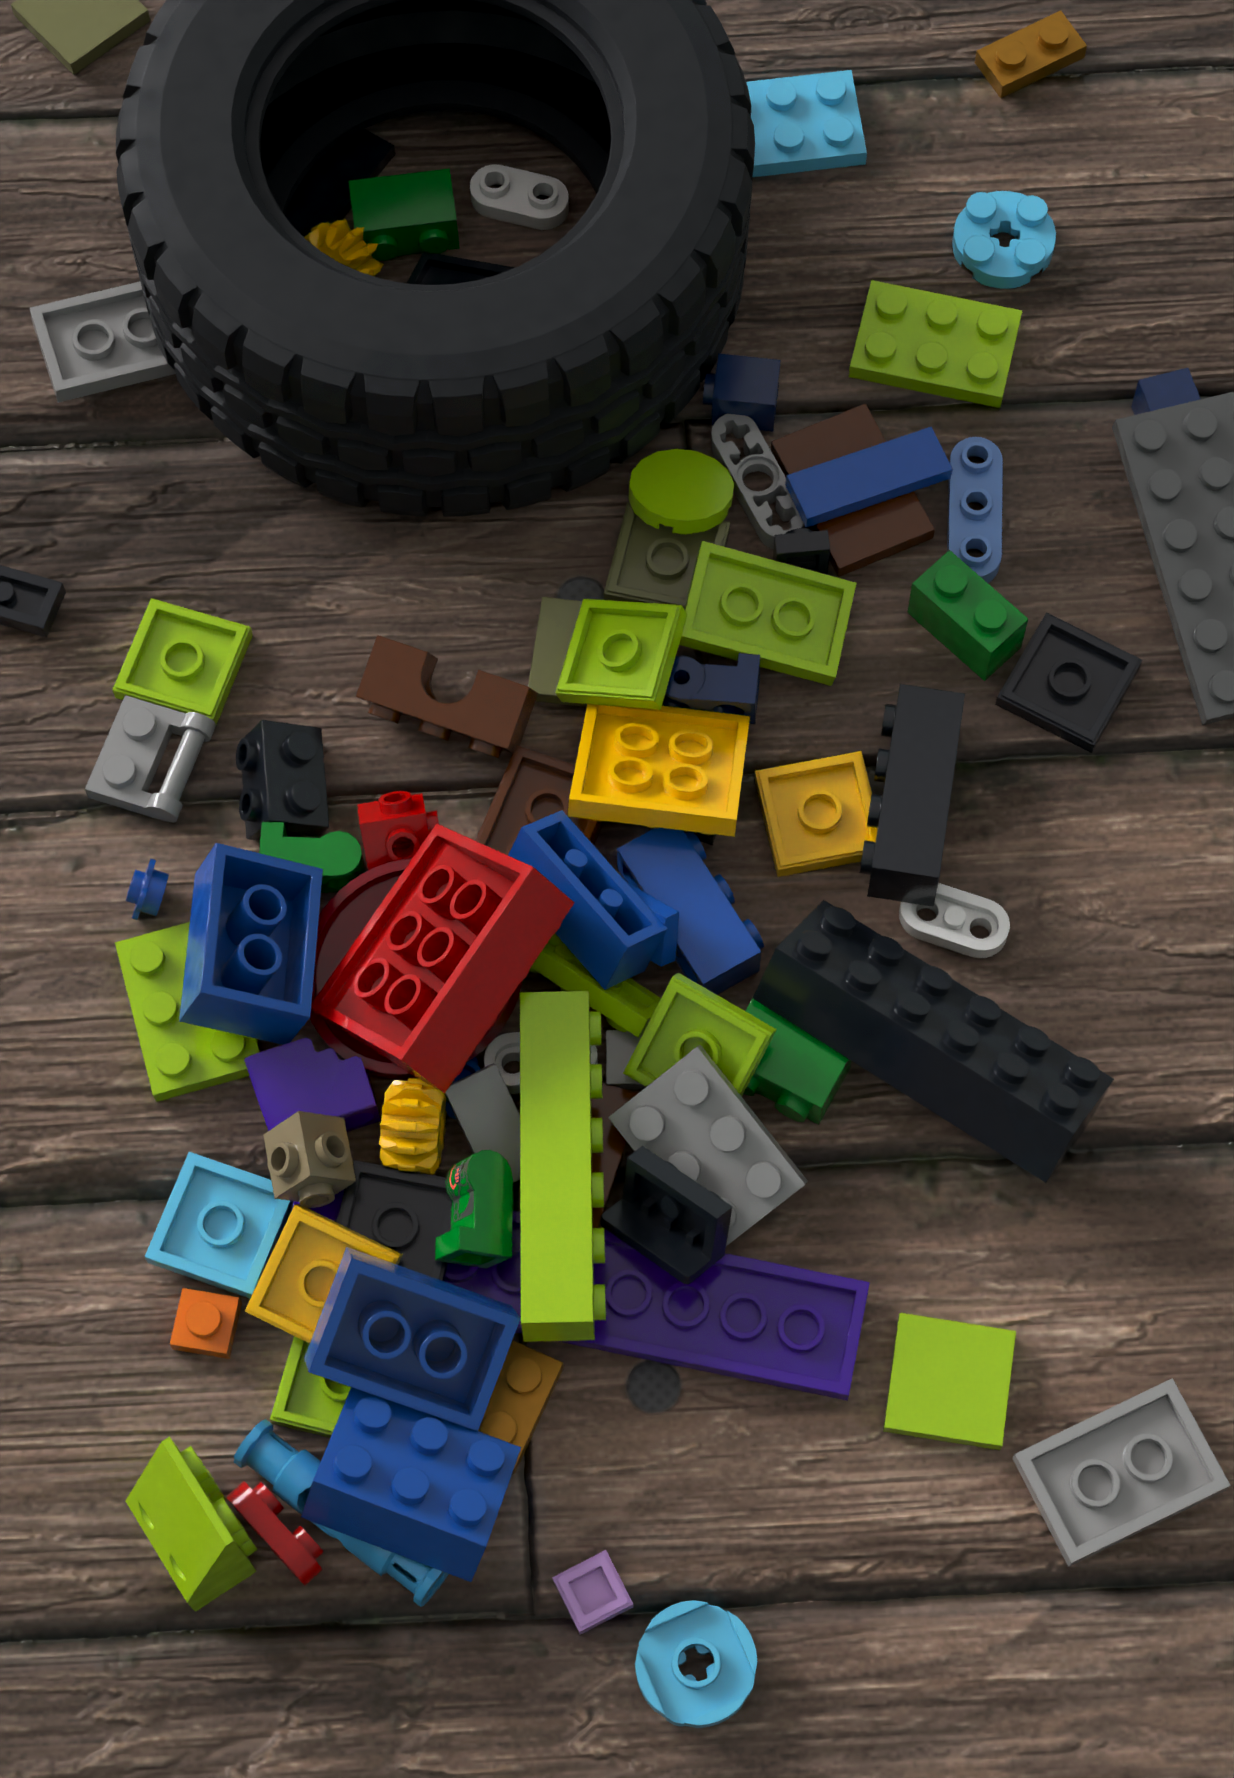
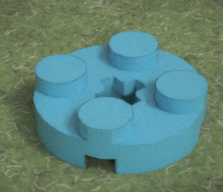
M1012 191L977 192L971 195L967 200L966 207L959 213L955 222L952 248L956 261L960 266L963 262L965 267L973 272V279L989 287L1009 289L1021 287L1029 283L1031 276L1039 273L1041 269L1043 272L1048 267L1053 256L1056 230L1053 220L1047 213V204L1038 196H1026ZM1004 232L1014 236L1015 239L1010 241L1008 247L999 246V239L991 236Z
M692 1600L671 1605L651 1620L639 1641L635 1669L640 1691L655 1712L676 1726L706 1728L726 1721L741 1709L753 1690L758 1661L753 1638L744 1623L737 1616L729 1611H724L718 1606L708 1605L707 1602ZM695 1647L699 1655L709 1653L712 1656L714 1663L706 1668V1679L697 1681L692 1674L683 1676L680 1672L679 1666L686 1662L685 1651L689 1648Z

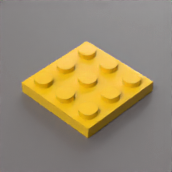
M587 704L569 795L568 816L593 821H610L642 825L649 828H667L699 832L705 835L716 834L735 837L750 716L662 706L661 710Z

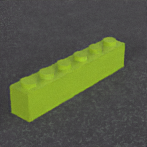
M589 991L520 992L521 1328L524 1342L595 1340V1320H606L605 1284H594V1264L605 1263L604 1228H593V1208H604V1173L592 1172V1153H603V1118H592L591 1099L603 1098L602 1064H591V1046L602 1045L601 1011H590Z

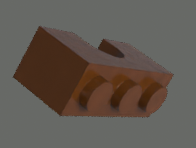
M377 635L356 694L357 698L371 703L368 710L369 714L397 724L401 715L420 720L418 731L449 741L451 732L471 738L468 746L469 749L498 759L502 749L513 753L516 745L520 746L538 692L528 686L478 670L472 689L463 699L449 704L440 703L436 699L431 685L432 675L438 658L426 651Z

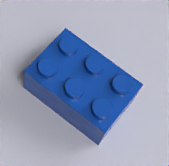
M215 843L195 873L179 1022L282 1045L292 1041L311 1015L323 869Z
M346 1247L304 1360L309 1373L478 1431L521 1318L512 1305Z
M351 1387L313 1479L301 1518L472 1582L490 1538L521 1447Z

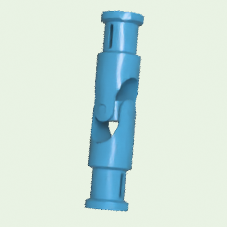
M267 1419L262 1420L238 1447L234 1455V1463L240 1468L249 1466L273 1485L272 1492L302 1515L313 1479L321 1461L306 1449L298 1452L273 1432L274 1427ZM312 1522L329 1536L338 1539L348 1551L378 1575L382 1576L387 1573L414 1594L413 1602L420 1607L424 1606L432 1598L449 1575L443 1571Z

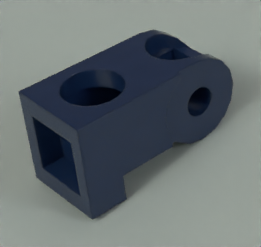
M739 653L737 666L701 665L695 659L687 656L675 657L662 706L750 716L749 724H756L760 685V655Z

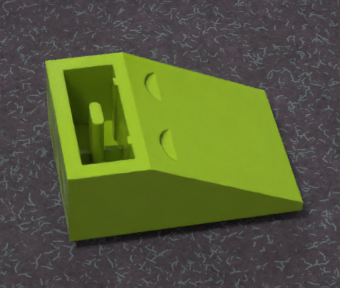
M169 1436L160 1443L125 1502L184 1599L196 1612L257 1572L248 1558L249 1555L257 1551V1548L239 1519H237L232 1509L226 1503L227 1499L192 1446L180 1451Z

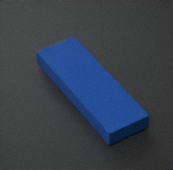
M928 427L786 475L785 486L805 528L951 479L953 468L932 427Z

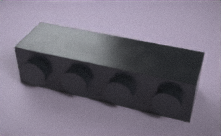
M900 684L897 705H885L881 736L891 737L890 750L879 748L874 781L884 782L883 795H871L867 827L877 828L875 842L864 840L859 872L860 874L870 875L867 897L934 907L940 877L965 693Z

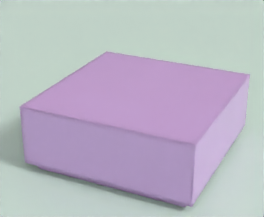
M606 1550L552 1577L580 1635L633 1608V1602Z

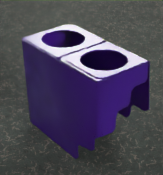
M306 1037L253 1054L244 1059L268 1131L298 1111L343 1117L347 1132L381 1121L370 1075L366 1073L360 1057L354 1056L340 1060L332 1048L317 1052L314 1050L311 1039Z

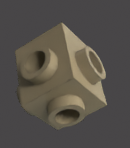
M298 1111L263 1134L267 1153V1165L275 1199L297 1201L305 1208L321 1207L331 1203L335 1199L334 1195L356 1182L343 1117Z

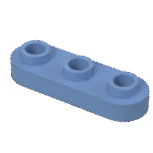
M969 437L958 442L950 455L949 462L953 471L951 479H948L947 551H952L982 579L989 583L997 575L1002 558L1003 458L1001 451L992 441L982 437ZM976 456L984 459L985 462L975 464L968 458ZM978 502L984 508L982 510H973L967 504ZM978 549L984 555L976 558L970 556L966 551Z

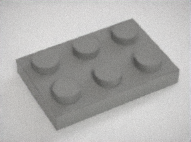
M141 282L30 307L32 323L57 402L176 374L175 370L167 363L157 342Z
M701 1045L697 1046L608 1117L634 1151L644 1146L661 1159L672 1163L679 1171L707 1190L719 1195L722 1200L732 1206L726 1246L808 1182Z
M1173 1378L1019 1451L1012 1458L1068 1567L1224 1492L1231 1486Z

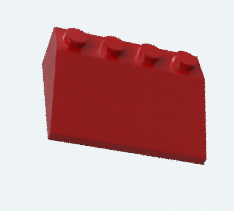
M436 823L311 1004V1010L408 1073L445 1093L454 1079L462 1072L465 1063L486 1032L494 1025L499 1013L520 982L526 978L531 966L552 935L558 931L563 919L575 902L534 867Z

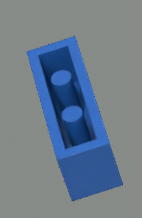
M563 810L521 827L508 856L534 867L575 902L555 934L604 990L644 972L668 928Z
M654 828L617 848L618 871L627 883L679 911L675 961L685 977L718 995L760 971L761 949L764 948L763 940L751 920L741 921L732 907V904L735 903V898L725 879L720 874L713 877L704 864L703 860L706 859V853L696 834L691 831L684 833L683 830Z

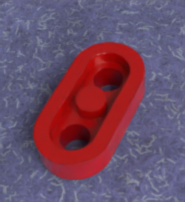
M243 1481L226 1497L242 1518L304 1586L323 1570L316 1559L324 1551L302 1526H298L291 1533L279 1520L277 1515L285 1508L262 1482L251 1489Z

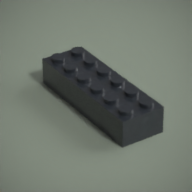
M825 900L776 947L753 996L754 1000L1045 1183L1086 1129L1114 1078L1099 1070L1092 1061L1076 1056L1050 1040L1040 1029L1026 1025L1000 1009L993 1000L979 996L953 980L941 968L927 964L903 949L894 939L880 935L856 920L847 910L833 906Z

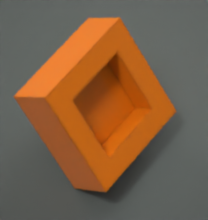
M182 1288L170 1340L172 1349L230 1359L242 1306L240 1298Z

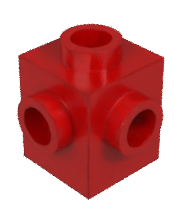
M395 791L382 795L378 801L357 804L367 869L370 870L388 862L413 858L436 823L439 824L437 810L426 812L423 793L411 795L407 791Z

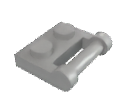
M125 695L85 787L88 798L162 821L177 822L183 807L179 800L204 742L211 740L216 723L199 713H183ZM172 733L183 736L159 793H148Z

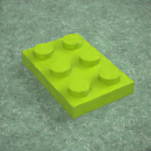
M871 280L850 363L849 377L1001 408L1022 310Z
M702 541L698 550L684 608L688 615L679 645L737 661L739 653L760 655V667L832 686L837 675L857 583Z
M190 922L115 942L152 1094L156 1102L248 1077L249 1073L244 1059L260 1052L258 1040L255 1038L179 1022Z

